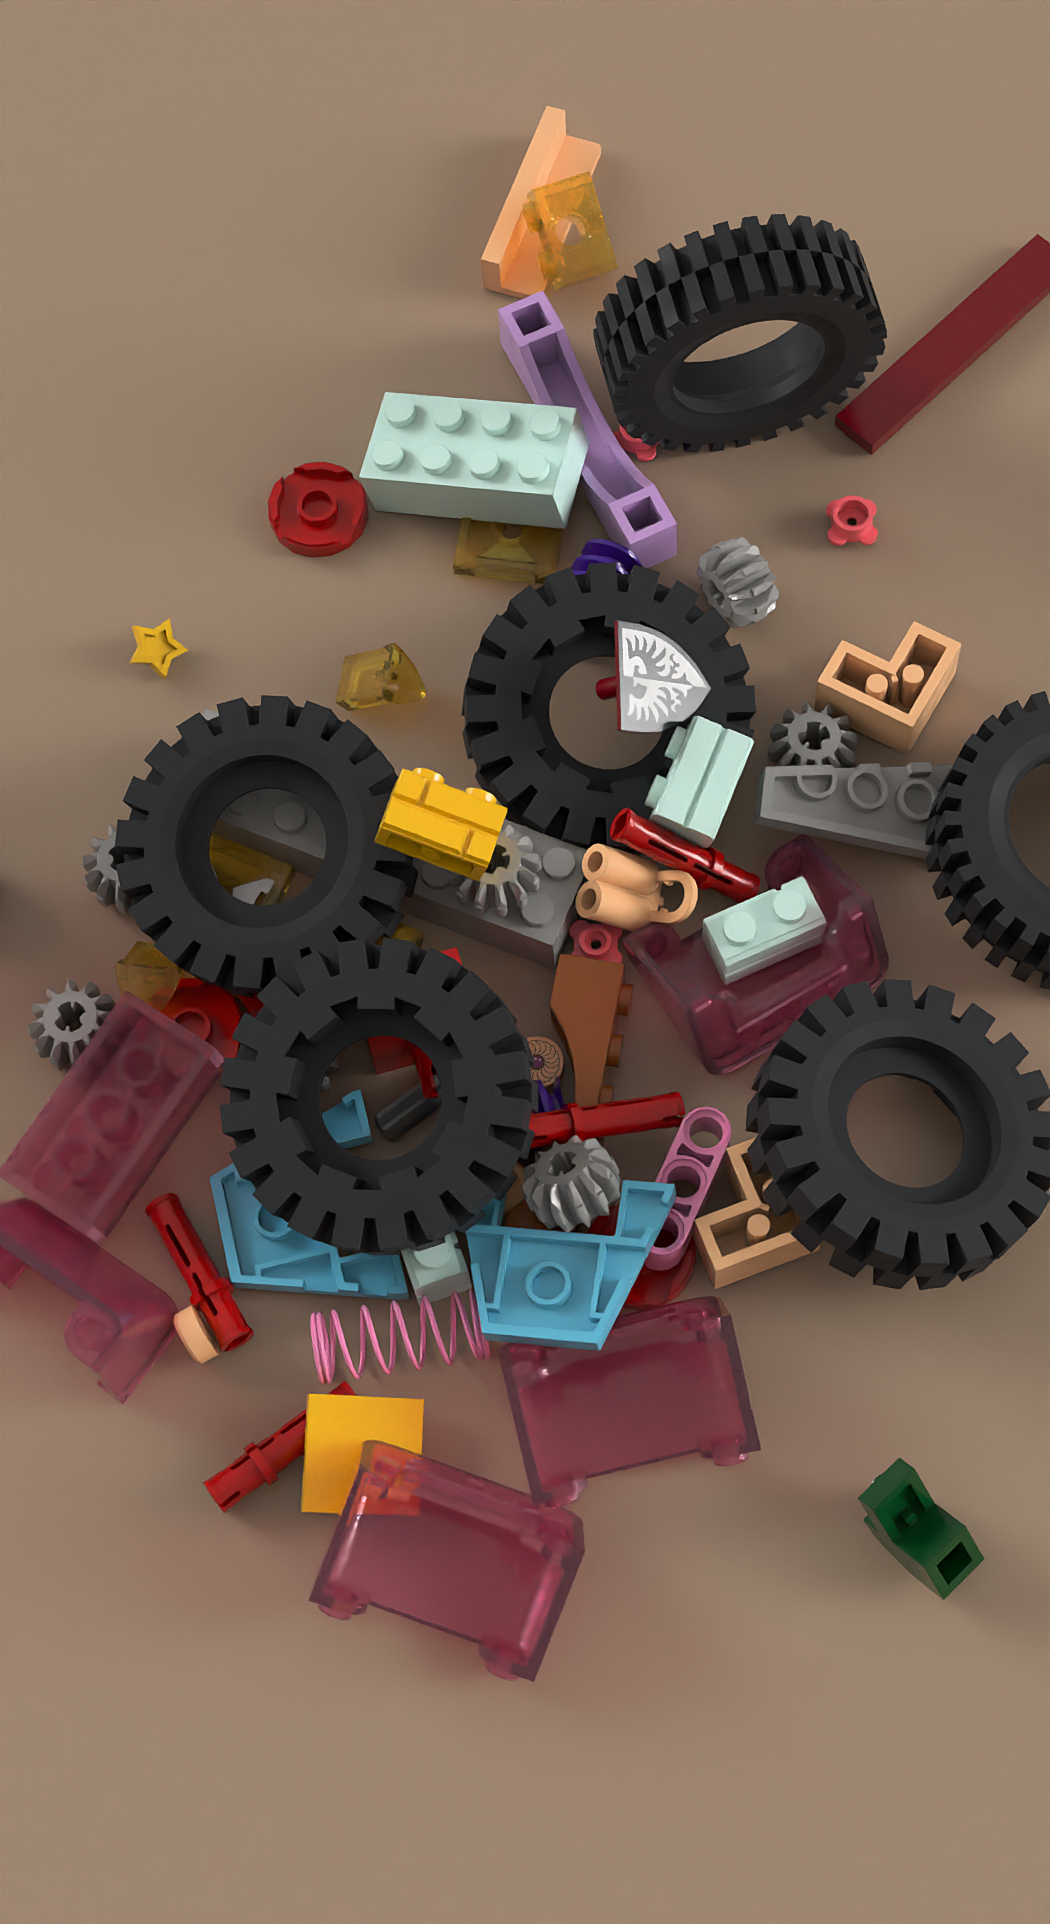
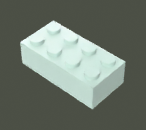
M385 392L359 479L375 511L566 529L588 450L589 440L578 409L573 407Z

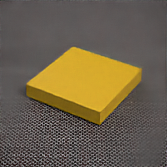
M307 1394L301 1512L419 1517L424 1399Z

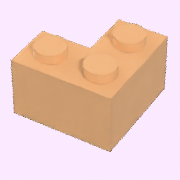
M915 621L912 623L890 662L842 640L817 681L814 710L821 713L822 709L830 703L833 708L832 719L848 715L850 728L908 755L956 673L961 643Z
M756 1138L726 1148L725 1171L739 1203L694 1219V1241L714 1289L811 1253L790 1234L802 1220L799 1215L792 1210L776 1217L762 1194L772 1182L773 1177L772 1174L754 1176L747 1149ZM820 1244L813 1252L820 1249Z

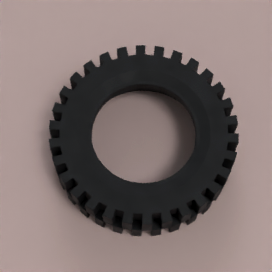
M771 214L766 225H760L757 216L742 218L741 228L730 230L728 221L713 225L714 235L702 239L698 230L684 236L686 246L676 249L669 243L657 250L660 260L656 263L644 258L636 264L634 268L637 278L624 275L616 283L618 294H607L602 302L605 311L597 312L595 318L597 328L593 329L595 347L613 409L621 427L626 426L628 434L633 438L641 435L644 444L653 446L660 441L661 447L664 450L674 451L682 443L685 452H698L703 444H708L710 452L723 451L726 442L735 441L738 448L751 445V437L761 434L764 441L778 437L776 429L786 425L792 432L804 426L803 417L811 415L818 419L828 413L825 404L829 401L840 405L849 398L846 387L859 389L866 381L863 372H873L879 364L876 356L883 355L886 346L883 339L887 338V329L863 255L856 241H850L846 231L839 228L834 232L832 223L820 220L813 227L809 216L798 215L791 225H788L785 214ZM785 320L799 322L776 339L748 352L712 361L684 362L692 352L704 343L732 329L763 321Z
M1043 691L1032 694L1023 708L1018 700L1006 705L998 719L994 714L982 723L976 735L972 733L957 756L938 790V795L932 803L929 817L933 819L926 830L925 844L933 845L926 857L928 873L941 871L932 886L937 900L949 896L954 898L944 913L952 926L964 919L971 925L962 939L972 949L983 939L988 942L993 948L984 960L996 968L999 967L1005 957L1017 962L1011 976L1018 980L1026 982L1034 970L1042 972L1040 988L1050 990V888L1036 878L1023 863L1014 846L1009 827L1010 804L1017 785L1029 772L1038 766L1050 764V703L1046 692Z

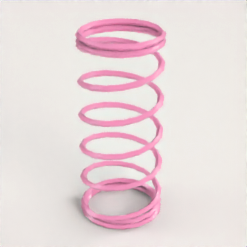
M471 1287L469 1298L476 1344L460 1294L455 1290L452 1292L449 1358L439 1333L430 1300L425 1295L422 1296L420 1305L419 1364L413 1353L399 1304L393 1299L390 1305V1361L388 1368L378 1345L370 1313L363 1304L360 1308V1362L358 1374L353 1367L337 1312L334 1309L330 1311V1346L324 1315L320 1311L317 1314L313 1312L310 1316L311 1337L320 1383L322 1385L326 1382L330 1384L333 1379L336 1353L335 1328L351 1375L357 1380L361 1378L365 1368L366 1324L379 1365L387 1375H390L395 1365L396 1316L412 1365L420 1371L424 1366L426 1354V1309L443 1361L450 1366L454 1362L456 1353V1302L474 1356L479 1361H483L484 1358L489 1360V1341L485 1339L482 1333L475 1290Z

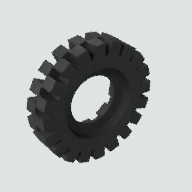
M589 563L586 573L574 575L571 567L547 575L543 586L536 590L529 585L509 600L507 610L501 616L498 614L495 616L482 635L477 652L474 653L464 688L461 716H464L465 719L462 735L467 758H473L477 767L475 778L482 790L495 796L503 807L508 808L505 816L508 821L521 826L525 825L532 830L586 850L593 844L599 843L637 856L644 855L621 842L612 840L610 838V829L615 817L624 808H629L635 814L649 820L653 808L644 805L656 775L666 778L671 768L673 759L664 755L676 727L679 726L687 729L692 718L700 716L721 725L725 729H731L753 738L754 730L749 727L750 719L756 713L754 686H746L744 678L750 666L741 644L730 646L725 637L730 626L714 607L704 613L695 605L699 594L678 580L671 589L657 583L660 574L658 571L634 565L630 575L616 573V563ZM615 621L636 623L658 630L676 642L692 658L710 685L711 690L693 714L681 724L662 731L655 747L640 761L623 768L600 769L576 760L560 745L550 722V699L557 682L567 670L584 660L594 657H615Z
M261 695V705L250 706L243 697L217 704L219 716L207 721L198 712L176 726L182 738L172 747L161 739L145 757L144 761L152 767V770L145 780L133 776L123 798V802L132 809L129 820H117L115 847L124 853L125 863L116 865L121 891L132 900L133 906L128 909L140 930L152 938L155 942L153 945L155 948L189 974L209 986L210 984L218 986L226 993L253 998L254 993H260L276 976L287 982L297 974L292 963L317 950L327 957L337 953L336 943L364 938L371 945H374L382 934L391 938L405 916L399 910L404 896L412 898L418 876V871L413 866L412 856L374 842L392 790L398 779L393 766L382 751L378 750L369 736L347 719L343 722L337 718L331 709L306 700L304 707L295 706L288 696ZM262 789L285 790L303 798L315 809L320 817L326 837L324 861L314 881L296 897L274 905L249 904L229 894L217 880L212 870L209 856L211 834L222 812L241 796Z
M364 938L336 943V954L326 957L317 950L292 963L297 972L296 975L287 982L276 976L257 995L264 1003V1006L254 1018L246 1013L243 1014L232 1036V1039L241 1043L237 1058L225 1057L220 1086L230 1090V1104L219 1105L223 1134L234 1139L236 1149L229 1152L240 1178L253 1184L256 1191L252 1195L271 1215L280 1217L289 1223L287 1227L318 1242L350 1252L359 1251L369 1255H400V1250L413 1249L419 1252L446 1243L444 1236L455 1230L462 1233L466 1232L486 1217L482 1209L493 1198L501 1202L517 1178L511 1172L518 1158L527 1160L535 1132L529 1129L531 1113H538V1084L532 1080L530 1067L534 1066L535 1062L527 1038L519 1032L515 1024L517 1019L504 1001L474 972L467 970L456 959L431 947L427 951L418 948L411 941L383 938L382 945H371ZM375 1036L397 1037L419 1047L436 1068L442 1091L440 1112L428 1136L408 1153L386 1160L361 1158L343 1149L328 1132L320 1107L322 1083L327 1070L335 1058L350 1045Z
M884 979L874 993H872L866 980L843 986L833 1000L826 994L809 1005L799 1019L792 1022L760 1067L751 1088L757 1093L747 1105L745 1131L759 1134L747 1149L754 1176L772 1174L773 1177L772 1182L762 1193L776 1217L792 1210L799 1215L802 1220L790 1234L812 1253L825 1240L835 1247L828 1265L853 1278L866 1265L873 1267V1285L900 1290L915 1276L919 1290L946 1287L957 1275L963 1282L984 1271L996 1259L998 1260L1028 1231L1027 1229L1040 1218L1050 1201V1195L1046 1193L1050 1189V1112L1038 1111V1108L1050 1097V1089L1040 1069L1021 1075L1018 1073L1016 1067L1029 1052L1012 1032L994 1044L985 1036L995 1021V1017L972 1003L963 1015L958 1018L951 1014L955 993L930 984L917 1000H913L911 980ZM898 1075L914 1080L917 1079L934 1089L933 1092L958 1118L962 1130V1155L956 1169L949 1177L927 1187H906L883 1179L865 1165L856 1153L847 1130L849 1103L854 1093L863 1084L878 1077Z

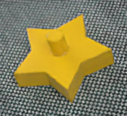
M170 618L154 629L136 625L132 627L138 647L129 664H148L162 679L167 676L172 658L189 651L173 638Z

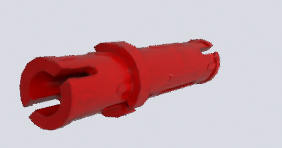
M629 808L622 809L611 825L610 838L612 840L621 842L673 870L689 873L695 879L697 888L701 890L710 888L738 904L757 895L760 887V878L756 874L749 873L724 860L723 853L715 848L708 847L703 849L676 835L674 832L635 814ZM650 839H652V840H654V841H656V842H658V843H660V844L666 846L667 848H669V849H671V850H673V851H675V852H672V851L666 849L665 847H663V846H661V845H659V844H657V843L651 841Z
M675 1091L657 1096L626 1099L589 1106H578L577 1102L563 1104L562 1108L558 1110L531 1113L529 1129L535 1132L530 1149L553 1145L554 1140L559 1144H565L575 1135L584 1142L592 1138L612 1137L662 1128H678L684 1120L683 1117H677L678 1115H685L684 1102L680 1093Z
M167 1193L157 1197L147 1205L145 1212L152 1220L172 1260L175 1262L192 1293L189 1298L191 1305L203 1313L219 1342L221 1351L225 1350V1352L241 1347L253 1337L254 1331L247 1324L232 1297L234 1287L227 1277H221L203 1241L198 1236L183 1209L178 1195Z
M343 1381L328 1393V1395L357 1396L346 1381ZM306 1409L257 1445L254 1442L249 1443L243 1448L245 1451L243 1455L234 1460L225 1469L203 1482V1485L223 1513L227 1512L228 1509L237 1504L242 1498L264 1483H267L269 1486L279 1479L278 1473L304 1455Z

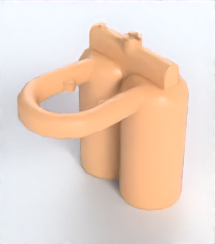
M597 843L588 848L584 854L582 871L588 882L579 889L575 907L581 917L634 933L644 932L645 930L654 931L656 922L677 924L687 919L695 908L698 899V888L695 879L687 872L680 870L664 871L652 860ZM673 882H681L685 890V897L681 906L674 912H668V909L661 908L658 911V907H662L664 904V898L660 896L662 883L672 886Z

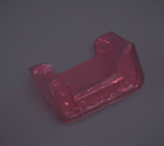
M801 834L772 853L765 867V879L768 890L765 892L771 889L779 891L781 890V885L803 876L826 920V929L821 934L822 943L725 985L703 942V928L680 940L679 935L671 925L652 922L622 938L629 960L693 1055L710 1074L725 1075L775 1047L792 1022L798 1020L809 1005L827 994L833 1000L843 986L866 980L870 989H872L886 975L889 967V957L873 899L808 835Z
M26 1197L0 1200V1284L10 1289L27 1267L79 1303V1306L72 1313L65 1326L64 1339L67 1348L79 1361L92 1369L99 1378L97 1385L104 1392L121 1404H124L174 1338L177 1330L173 1318L179 1312L177 1305L165 1291L35 1201Z
M717 1296L696 1297L619 1315L600 1351L520 1343H507L498 1349V1356L533 1505L545 1502L546 1507L569 1505L579 1499L578 1492L587 1487V1479L697 1452L705 1459H714L716 1466H731L746 1461L749 1458L748 1453L761 1450L732 1316Z
M366 1440L361 1447L308 1601L318 1604V1608L326 1615L340 1620H349L352 1615L364 1614L367 1611L368 1605L478 1644V1652L486 1661V1669L497 1677L511 1681L521 1677L534 1682L585 1554L583 1522L572 1511L550 1501L390 1443Z

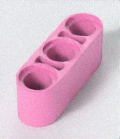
M700 1107L687 1114L657 1176L656 1183L671 1184L676 1180H687L693 1183L698 1191L691 1197L682 1198L676 1196V1200L661 1228L672 1233L676 1241L665 1248L652 1246L643 1264L649 1269L657 1271L669 1270L676 1266L683 1258L694 1233V1219L701 1217L725 1164L726 1148H729L732 1130L730 1121L725 1114L716 1108ZM706 1131L714 1134L718 1138L719 1143L712 1148H701L695 1145L690 1138L697 1132Z

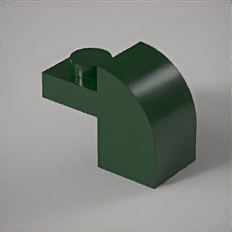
M900 1457L883 1474L877 1476L870 1486L858 1497V1500L868 1514L863 1521L878 1541L916 1579L944 1600L984 1560L967 1527L933 1501L916 1470Z

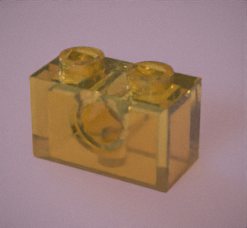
M589 171L533 188L527 194L529 203L523 204L525 220L531 233L538 232L543 251L538 253L540 269L546 282L553 281L555 290L607 275L618 269ZM568 220L576 225L579 231V240L576 245L568 246L559 241L556 235V226L559 221Z

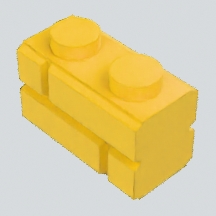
M402 768L392 790L374 842L479 882L490 863L508 808L496 804V798L482 789L467 788L464 792L444 784V778L432 770L415 768L413 771Z

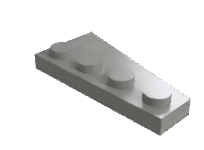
M910 762L907 766L881 767L880 763L859 764L856 768H834L832 765L766 766L759 774L754 824L926 860L933 845L925 844L926 830L933 819L929 817L932 803L939 793L938 790L952 765Z

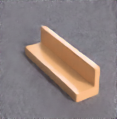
M546 106L481 257L484 289L520 299L545 289L601 155L600 144L566 135L565 110Z

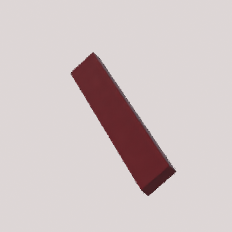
M1039 234L1033 237L840 411L835 417V426L870 455L876 452L1050 293V243Z

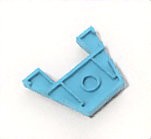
M361 1089L352 1091L342 1097L341 1103L322 1114L328 1132L343 1149L373 1142ZM234 1163L209 1177L230 1279L234 1288L396 1300L410 1298L400 1255H369L359 1253L340 1258L337 1247L313 1240L287 1227L289 1223L282 1218L271 1215L252 1195L256 1188L250 1181L240 1178Z
M623 1180L614 1236L502 1227L506 1195L501 1202L493 1198L482 1209L486 1217L465 1232L471 1259L470 1266L481 1329L485 1339L489 1341L600 1351L676 1200L677 1192L675 1185Z

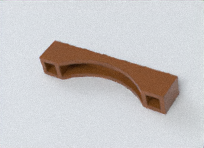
M560 954L550 1000L552 1025L565 1046L574 1072V1102H577L578 1106L613 1102L614 1086L606 1085L609 1066L619 1068L624 1035L616 1034L619 1015L629 1016L634 985L625 983V965L622 963ZM596 1138L598 1143L604 1147L605 1139ZM525 1199L507 1214L505 1227L565 1232L560 1226L547 1229L545 1224L539 1221L535 1212L530 1210ZM579 1224L570 1232L578 1233Z

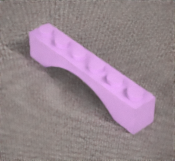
M542 290L498 309L501 345L534 404L578 409L589 440L579 484L611 541L628 548L639 559L644 568H649L676 556L677 523L655 484L647 479L634 465L610 429L584 378L566 330L544 291Z

